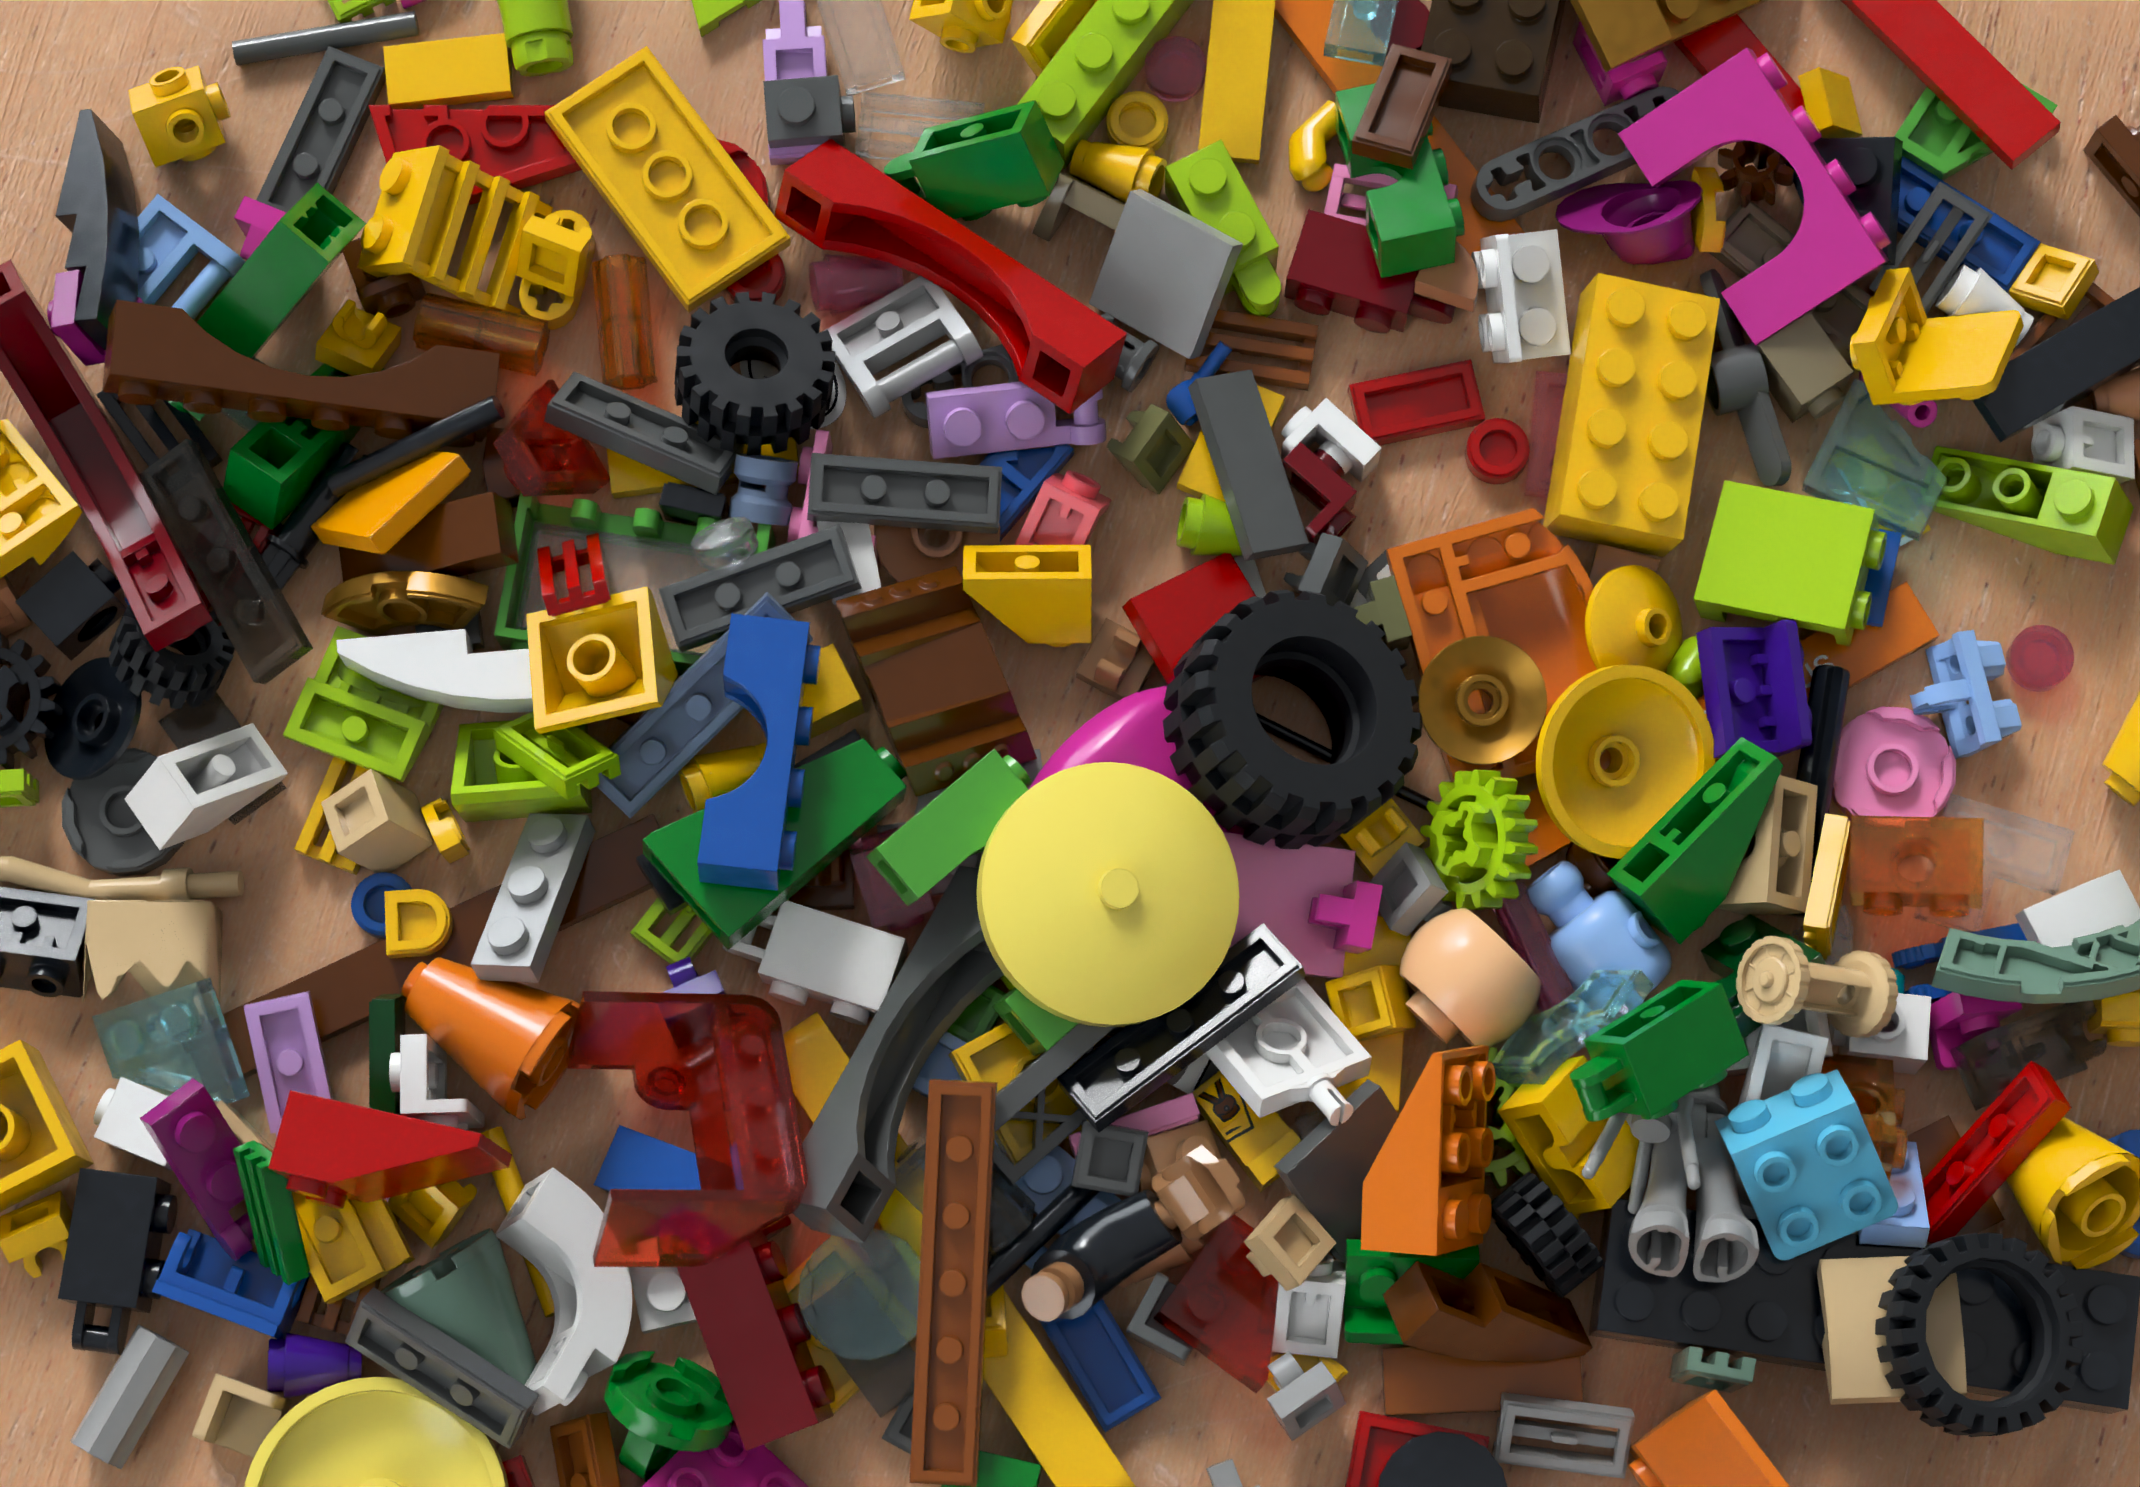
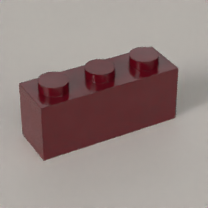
M761 1231L738 1238L676 1263L746 1451L834 1416L830 1407V1403L835 1401L831 1380L822 1365L815 1366L806 1343V1341L811 1339L810 1325L802 1307L798 1303L791 1304L782 1280L788 1276L787 1265L775 1241L768 1242L765 1232Z

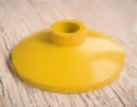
M1639 565L1617 567L1606 573L1594 587L1586 609L1585 636L1595 667L1600 669L1613 665H1640L1666 673L1668 664L1682 644V619L1672 590L1664 579L1653 570Z

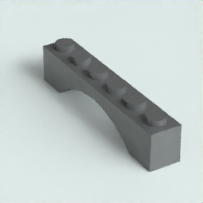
M959 866L773 1194L775 1199L811 1230L865 1243L896 1187L894 1160L898 1129L908 1096L923 1065L941 1037L966 1007L1004 975L986 944L980 925L977 909V878L979 868Z

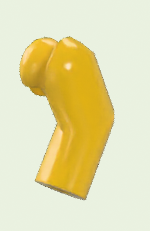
M1330 100L1323 104L1293 132L1288 143L1289 171L1293 179L1301 181L1304 189L1309 192L1322 190L1331 182L1333 169L1326 164V144L1337 135L1336 105Z

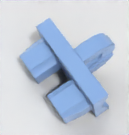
M1974 630L1956 632L1948 641L1931 646L1925 650L1934 684L1924 687L1925 691L1909 695L1914 715L1942 714L1949 745L1952 748L1955 759L1970 757L2021 729L2022 724L2017 705L2011 699L1992 701L1987 681H1992L2004 674L2006 662L2001 643L1976 640Z

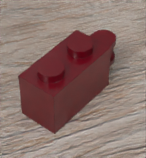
M1308 209L1286 278L1284 297L1294 300V305L1297 308L1321 316L1329 315L1330 311L1353 317L1354 323L1357 326L1375 333H1388L1390 329L1403 332L1408 315L1435 323L1449 324L1453 320L1456 309L1455 306L1415 295V280L1420 270L1381 278L1366 226Z

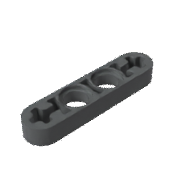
M1664 86L1650 89L1490 160L1482 166L1471 187L1470 197L1473 207L1481 216L1488 220L1497 222L1511 220L1637 164L1626 145L1624 151L1618 155L1611 156L1600 152L1594 146L1593 133L1600 129H1611L1620 133L1678 94L1679 91ZM1550 152L1564 156L1570 164L1571 175L1560 180L1549 178L1540 169L1539 157ZM1524 170L1527 181L1514 187L1508 201H1506L1502 194H1495L1493 196L1489 194L1488 190L1493 179H1496L1500 186H1506L1518 181Z

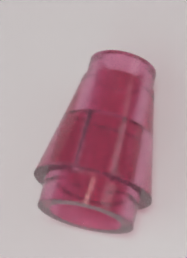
M824 254L823 261L809 263V283L816 312L830 310L832 316L872 304L903 286L902 270L900 267L865 256Z

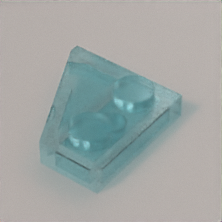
M1854 379L1803 482L1802 491L1821 499L1875 509L1878 524L1919 541L1943 493L1947 478L1928 456L1921 455L1912 444V438L1896 419L1892 421L1879 405L1872 404L1866 384L1858 379Z

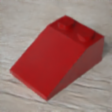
M290 1090L268 1168L287 1178L286 1189L305 1195V1200L343 1209L346 1198L369 1203L509 1168L512 1154L481 1133Z

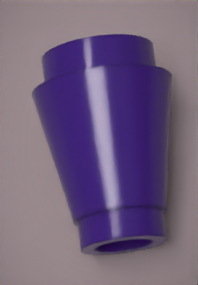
M286 1332V1339H269L268 1392H284V1398L316 1393L334 1384L361 1378L362 1353L348 1344Z

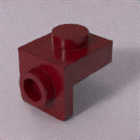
M1300 442L1283 459V466L1289 484L1321 511L1305 528L1308 542L1317 545L1322 533L1341 537L1355 521L1356 516L1351 510L1354 508L1357 491L1342 479L1345 475L1344 470L1332 456L1319 448L1313 453Z

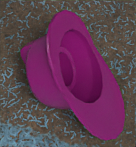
M1687 180L1668 181L1660 187H1652L1649 183L1602 184L1582 189L1566 197L1557 206L1555 218L1562 227L1573 232L1602 234L1610 249L1624 263L1654 265L1689 258L1694 252L1695 242L1692 231L1691 210L1701 201L1703 190L1696 182Z

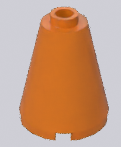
M441 957L435 958L428 965L424 962L418 963L408 975L401 990V995L407 998L404 1008L405 1013L508 1114L513 1115L519 1120L526 1118L524 1104L536 1110L556 1087L576 1053L575 1050L568 1046L573 1029H576L585 1034L590 1012L577 1001L518 982L478 979L472 967Z

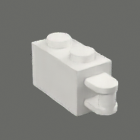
M786 901L780 906L777 916L770 914L732 948L728 950L724 945L722 949L729 953L761 963L758 974L763 983L771 985L768 992L769 995L800 1006H805L808 997L832 1004L831 1015L864 1026L867 1024L868 1018H874L903 967L909 949L906 938L790 901ZM757 926L772 930L766 949L751 945Z

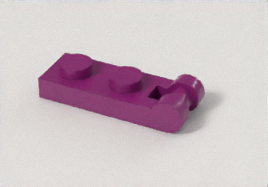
M192 1078L140 1117V1120L216 1240L225 1252L237 1261L253 1248L251 1241L254 1239L248 1211L236 1221L233 1220L228 1212L245 1199L233 1148L241 1144L205 1086Z

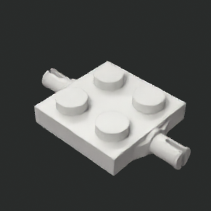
M1305 979L1301 980L1205 1053L1259 1118L1299 1102L1310 1101L1316 1104L1333 1126H1338L1339 1120L1342 1124L1346 1122L1354 1110L1350 1102H1347L1336 1088L1368 1076L1372 1056Z

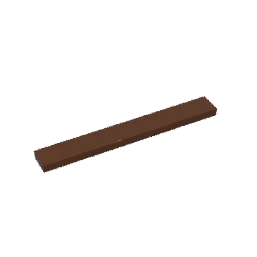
M654 814L591 842L558 932L652 888L637 865L636 857L643 854L642 840L651 832L660 829ZM501 885L449 908L453 917L452 934L445 946L431 955L389 958L386 955L385 938L246 1004L310 991L321 1043L369 1021V1002L373 998L381 994H401L405 980L418 963L424 962L428 965L435 958L441 957L472 967L471 961ZM244 1005L184 1032L191 1052L210 1092L215 1093L258 1073Z

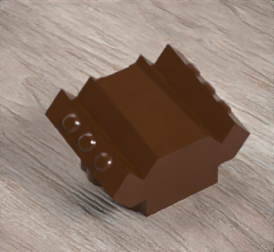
M956 566L835 601L854 650L863 680L895 757L903 767L916 797L950 786L993 749L1002 758L1009 755L1019 764L1037 759L1027 729L1019 716L1011 691L982 622L973 607L970 596L963 591V578Z

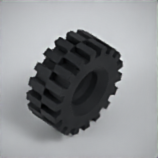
M748 291L735 293L734 304L727 305L725 299L721 296L710 302V314L699 308L691 315L690 327L684 325L679 337V346L677 345L674 396L676 405H682V418L687 425L690 426L698 421L697 435L709 442L714 435L721 437L720 449L730 452L734 451L736 443L748 445L747 455H761V445L771 444L772 450L776 454L787 451L788 438L792 437L800 445L809 439L810 427L816 430L821 427L825 420V412L829 411L836 357L835 351H831L833 340L829 331L826 330L819 333L821 320L813 312H810L804 318L800 317L801 304L788 299L784 307L775 305L776 294L762 292V302L750 301ZM744 360H759L774 366L779 373L769 378L752 379L738 374L731 366Z

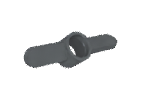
M1711 269L1700 275V281L1706 296L1720 298L1716 330L1723 350L1712 353L1706 394L1711 408L1717 416L1737 411L1760 481L1766 486H1782L1790 478L1792 465L1769 396V384L1765 365L1757 346L1754 343L1745 344L1737 317L1721 294L1727 287L1720 274L1715 269Z

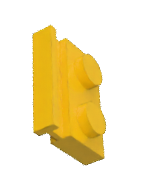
M292 1192L310 1273L326 1303L333 1304L389 1274V1271L398 1266L415 1260L386 1199L365 1203L346 1198L344 1208L339 1209L305 1200V1195Z

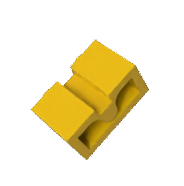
M1585 1055L1539 1065L1498 1110V1113L1544 1183L1550 1188L1554 1196L1557 1195L1561 1199L1564 1207L1569 1213L1572 1212L1573 1215L1613 1207L1631 1186L1639 1139L1633 1136L1630 1126L1625 1120L1595 1176L1591 1179L1583 1177L1582 1169L1609 1119L1587 1121L1577 1091L1572 1085L1569 1076L1575 1069L1588 1062Z

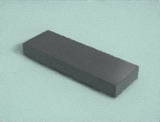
M328 46L256 199L257 201L288 212L316 183H319L333 195L371 113L368 105H375L386 81L384 67Z
M1252 369L1195 379L1188 389L1244 560L1250 561L1301 551L1309 544Z
M577 372L572 373L548 403L544 419L545 422L714 495H717L733 473L736 453H743L745 446L744 444L736 443L733 452L720 449L721 437L714 435L709 442L705 441L697 435L698 424L694 423L688 426L680 416Z
M812 453L807 520L997 534L1000 520L1002 467Z
M838 524L659 588V592L677 647L681 652H685L718 640L729 630L731 613L744 615L766 592L791 614L861 589L862 586L843 530Z
M373 1287L361 1300L345 1341L348 1345L504 1447L510 1449L524 1431L539 1394L407 1310Z

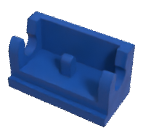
M189 1228L187 1234L179 1232L152 1292L274 1338L286 1339V1332L290 1333L299 1311L309 1277L287 1285L283 1282L281 1275H274L270 1267L265 1268L260 1264L257 1253L248 1251L235 1261L225 1252L216 1238Z

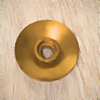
M1472 636L1448 645L1431 660L1424 671L1418 690V711L1421 713L1422 725L1430 739L1447 755L1469 764H1495L1518 755L1535 739L1546 715L1547 692L1539 668L1532 658L1520 647L1498 637ZM1474 690H1482L1490 697V708L1484 714L1473 712L1468 705V697Z

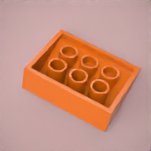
M1716 1389L1688 1401L1630 1445L1629 1452L1635 1458V1461L1629 1464L1628 1467L1641 1487H1790Z

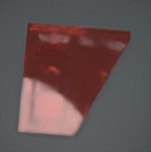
M1234 1214L1217 1227L1154 1316V1319L1254 1393H1257L1268 1380L1269 1369L1267 1366L1270 1365L1278 1281L1272 1274L1263 1277L1246 1258L1251 1250L1244 1241L1254 1231V1228Z

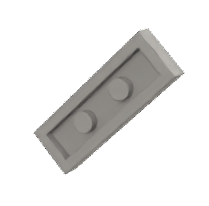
M529 813L471 961V966L478 979L486 981L539 982L596 832L588 815Z

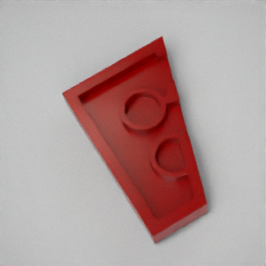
M368 105L386 164L395 152L441 145L449 149V154L463 162L472 161L480 165L479 170L493 177L502 176L510 180L509 185L518 190L582 170L545 120L544 112L554 105H489L486 109H449L448 105H424V109H392L391 105ZM474 185L468 206L480 202L483 192L482 188Z

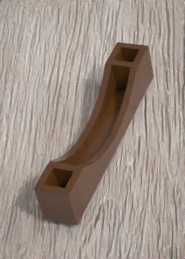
M116 300L108 323L102 392L118 394L120 401L133 405H153L157 403V399L182 402L184 409L200 414H215L221 412L222 408L247 411L249 418L261 422H282L286 420L287 416L310 419L312 426L322 430L343 431L349 429L350 425L375 428L374 433L380 437L402 439L492 395L497 397L500 353L436 345L410 361L379 372L347 377L307 376L272 368L235 352L207 333L183 309ZM495 423L447 446L465 448L475 445V442H483L487 432L492 430Z

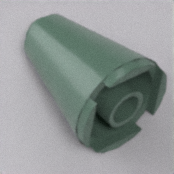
M490 1228L439 1253L440 1256L422 1267L421 1265L415 1267L380 1291L523 1385H525L537 1364L500 1239L496 1237L494 1231L490 1230Z

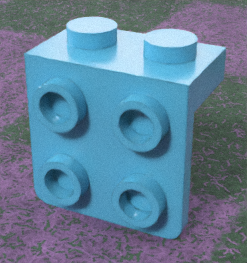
M1838 1069L1826 1074L1815 1073L1804 1076L1797 1080L1789 1090L1765 1100L1755 1099L1743 1102L1733 1108L1729 1115L1714 1121L1738 1171L1774 1256L1779 1260H1790L1893 1216L1898 1209L1897 1199L1857 1103Z

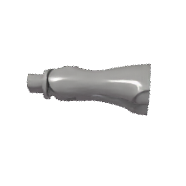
M1714 1084L1709 1087L1694 1089L1688 1094L1694 1097L1691 1118L1701 1186L1696 1190L1693 1273L1698 1281L1718 1283L1734 1280L1745 1274L1758 1258L1759 1243L1757 1230L1752 1222L1746 1218L1741 1207L1736 1185L1735 1165L1714 1122L1729 1115L1726 1103L1720 1100V1087L1718 1084ZM1678 1128L1670 1134L1666 1141L1653 1144L1645 1196L1638 1213L1632 1221L1628 1239L1629 1252L1637 1266L1648 1273L1666 1277H1675L1682 1271L1688 1256L1690 1239L1686 1208L1688 1184Z

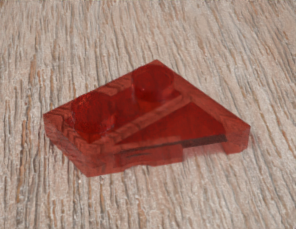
M547 380L531 393L493 443L504 462L503 467L507 478L521 491L523 497L594 494L610 481V476L589 440L544 421L547 405L559 391L554 380Z

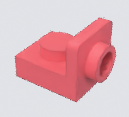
M1068 470L1065 476L1055 473L1043 482L1014 545H1087L1100 516L1107 511L1112 500L1100 494V484L1086 475Z

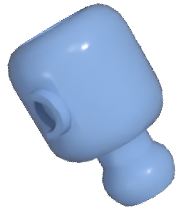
M1565 860L1560 861L1526 888V898L1531 908L1538 914L1548 916L1556 926L1546 939L1545 952L1547 959L1554 968V977L1558 987L1566 996L1578 999L1592 1015L1599 1016L1629 1009L1655 989L1670 972L1672 965L1670 952L1643 918L1641 911H1638L1623 893L1615 890L1603 892L1592 899L1584 889V879L1581 872L1572 863Z

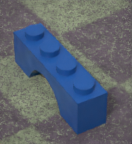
M731 613L723 670L724 695L744 707L755 717L765 734L767 746L759 767L745 783L726 794L706 799L697 861L699 882L778 891L781 870L793 871L797 831L786 830L789 807L801 808L805 783V769L794 768L797 745L809 746L813 721V707L802 706L805 684L817 685L821 658V646L810 645V622Z

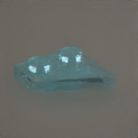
M211 978L92 1016L113 1078L120 1079L123 1077L138 1084L174 1092L194 1078L205 1086L214 1101L219 1102L222 1100L227 1104L250 1096Z

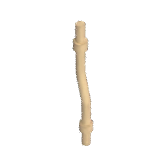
M0 856V882L8 881L47 893L96 900H146L148 902L154 900L195 901V899L243 896L244 894L242 871L193 873V870L187 867L164 869L161 876L90 880L14 856Z

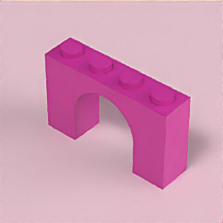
M1745 48L1618 133V135L1652 187H1660L1714 150L1724 145L1741 141H1754L1771 147L1783 155L1795 169L1804 195L1803 217L1795 237L1776 257L1721 292L1754 345H1758L1888 262L1889 259L1882 249L1891 244V241L1871 211L1861 217L1855 209L1848 195L1857 189L1840 162L1835 158L1826 164L1813 143L1820 139L1822 135L1802 105L1792 111L1783 98L1779 89L1788 83L1769 53L1766 52L1757 58L1752 49Z

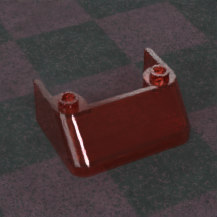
M583 991L567 1055L568 1069L632 1070L635 1090L639 1097L647 1104L662 1110L689 1111L701 1190L610 1189L593 1253L594 1267L704 1266L793 1213L802 1202L808 1182V1174L782 1026L776 1009L764 999L746 994Z

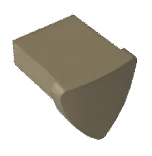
M1060 173L1038 217L1033 234L1049 242L1064 221L1070 208L1116 231L1125 203L1071 174Z

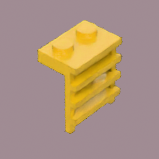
M441 145L393 153L392 158L387 162L380 176L379 187L381 193L374 215L365 225L361 235L363 250L357 268L377 278L410 273L509 322H518L521 310L507 302L516 276L522 229L532 215L544 219L552 213L553 207L540 201L539 195L531 191L522 192L509 185L510 180L502 176L493 177L479 170L480 165L472 161L463 162L449 154L450 150ZM476 185L482 188L483 192L456 278L446 273L473 187ZM505 200L513 204L485 293L477 289Z

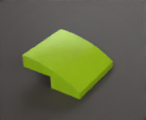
M337 626L315 678L308 677L283 736L286 739L365 769H372L381 775L403 783L427 742L444 705L416 699L379 685L347 668L337 653L336 640L365 638L367 636Z

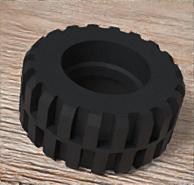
M1287 589L1270 591L1263 598L1253 596L1240 602L1229 613H1225L1193 644L1174 668L1175 679L1167 685L1164 698L1165 708L1172 712L1163 720L1165 740L1167 743L1175 742L1176 751L1170 756L1177 775L1186 774L1191 782L1192 787L1188 791L1201 803L1205 801L1215 810L1214 819L1227 830L1237 825L1244 829L1242 836L1244 839L1260 845H1264L1270 839L1275 838V846L1280 849H1299L1306 843L1317 847L1332 842L1342 833H1348L1391 799L1404 785V776L1413 769L1419 753L1417 745L1413 743L1422 736L1421 713L1413 712L1412 706L1419 700L1418 692L1413 679L1406 681L1402 669L1407 664L1399 650L1396 648L1391 651L1381 639L1385 633L1373 621L1366 625L1355 616L1358 610L1341 601H1338L1334 606L1326 604L1325 595L1305 590L1297 598L1294 597V592ZM1254 675L1271 676L1290 682L1304 691L1315 702L1327 722L1331 735L1332 756L1329 765L1313 764L1295 758L1281 749L1268 736L1257 717L1253 705L1252 680Z

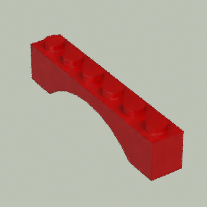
M827 140L784 170L774 215L777 220L823 250L853 253L888 262L918 274L947 290L975 311L998 336L1013 361L1019 381L1067 413L1071 414L1114 379L1127 336L1125 331L834 140Z

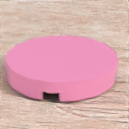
M1882 706L1867 711L1865 714L1857 716L1849 722L1841 731L1832 789L1834 803L1848 816L1852 823L1873 833L1900 835L1921 828L1946 806L1955 786L1956 759L1950 745H1947L1945 738L1939 733L1941 730L1930 718L1923 715H1914V711L1908 708Z

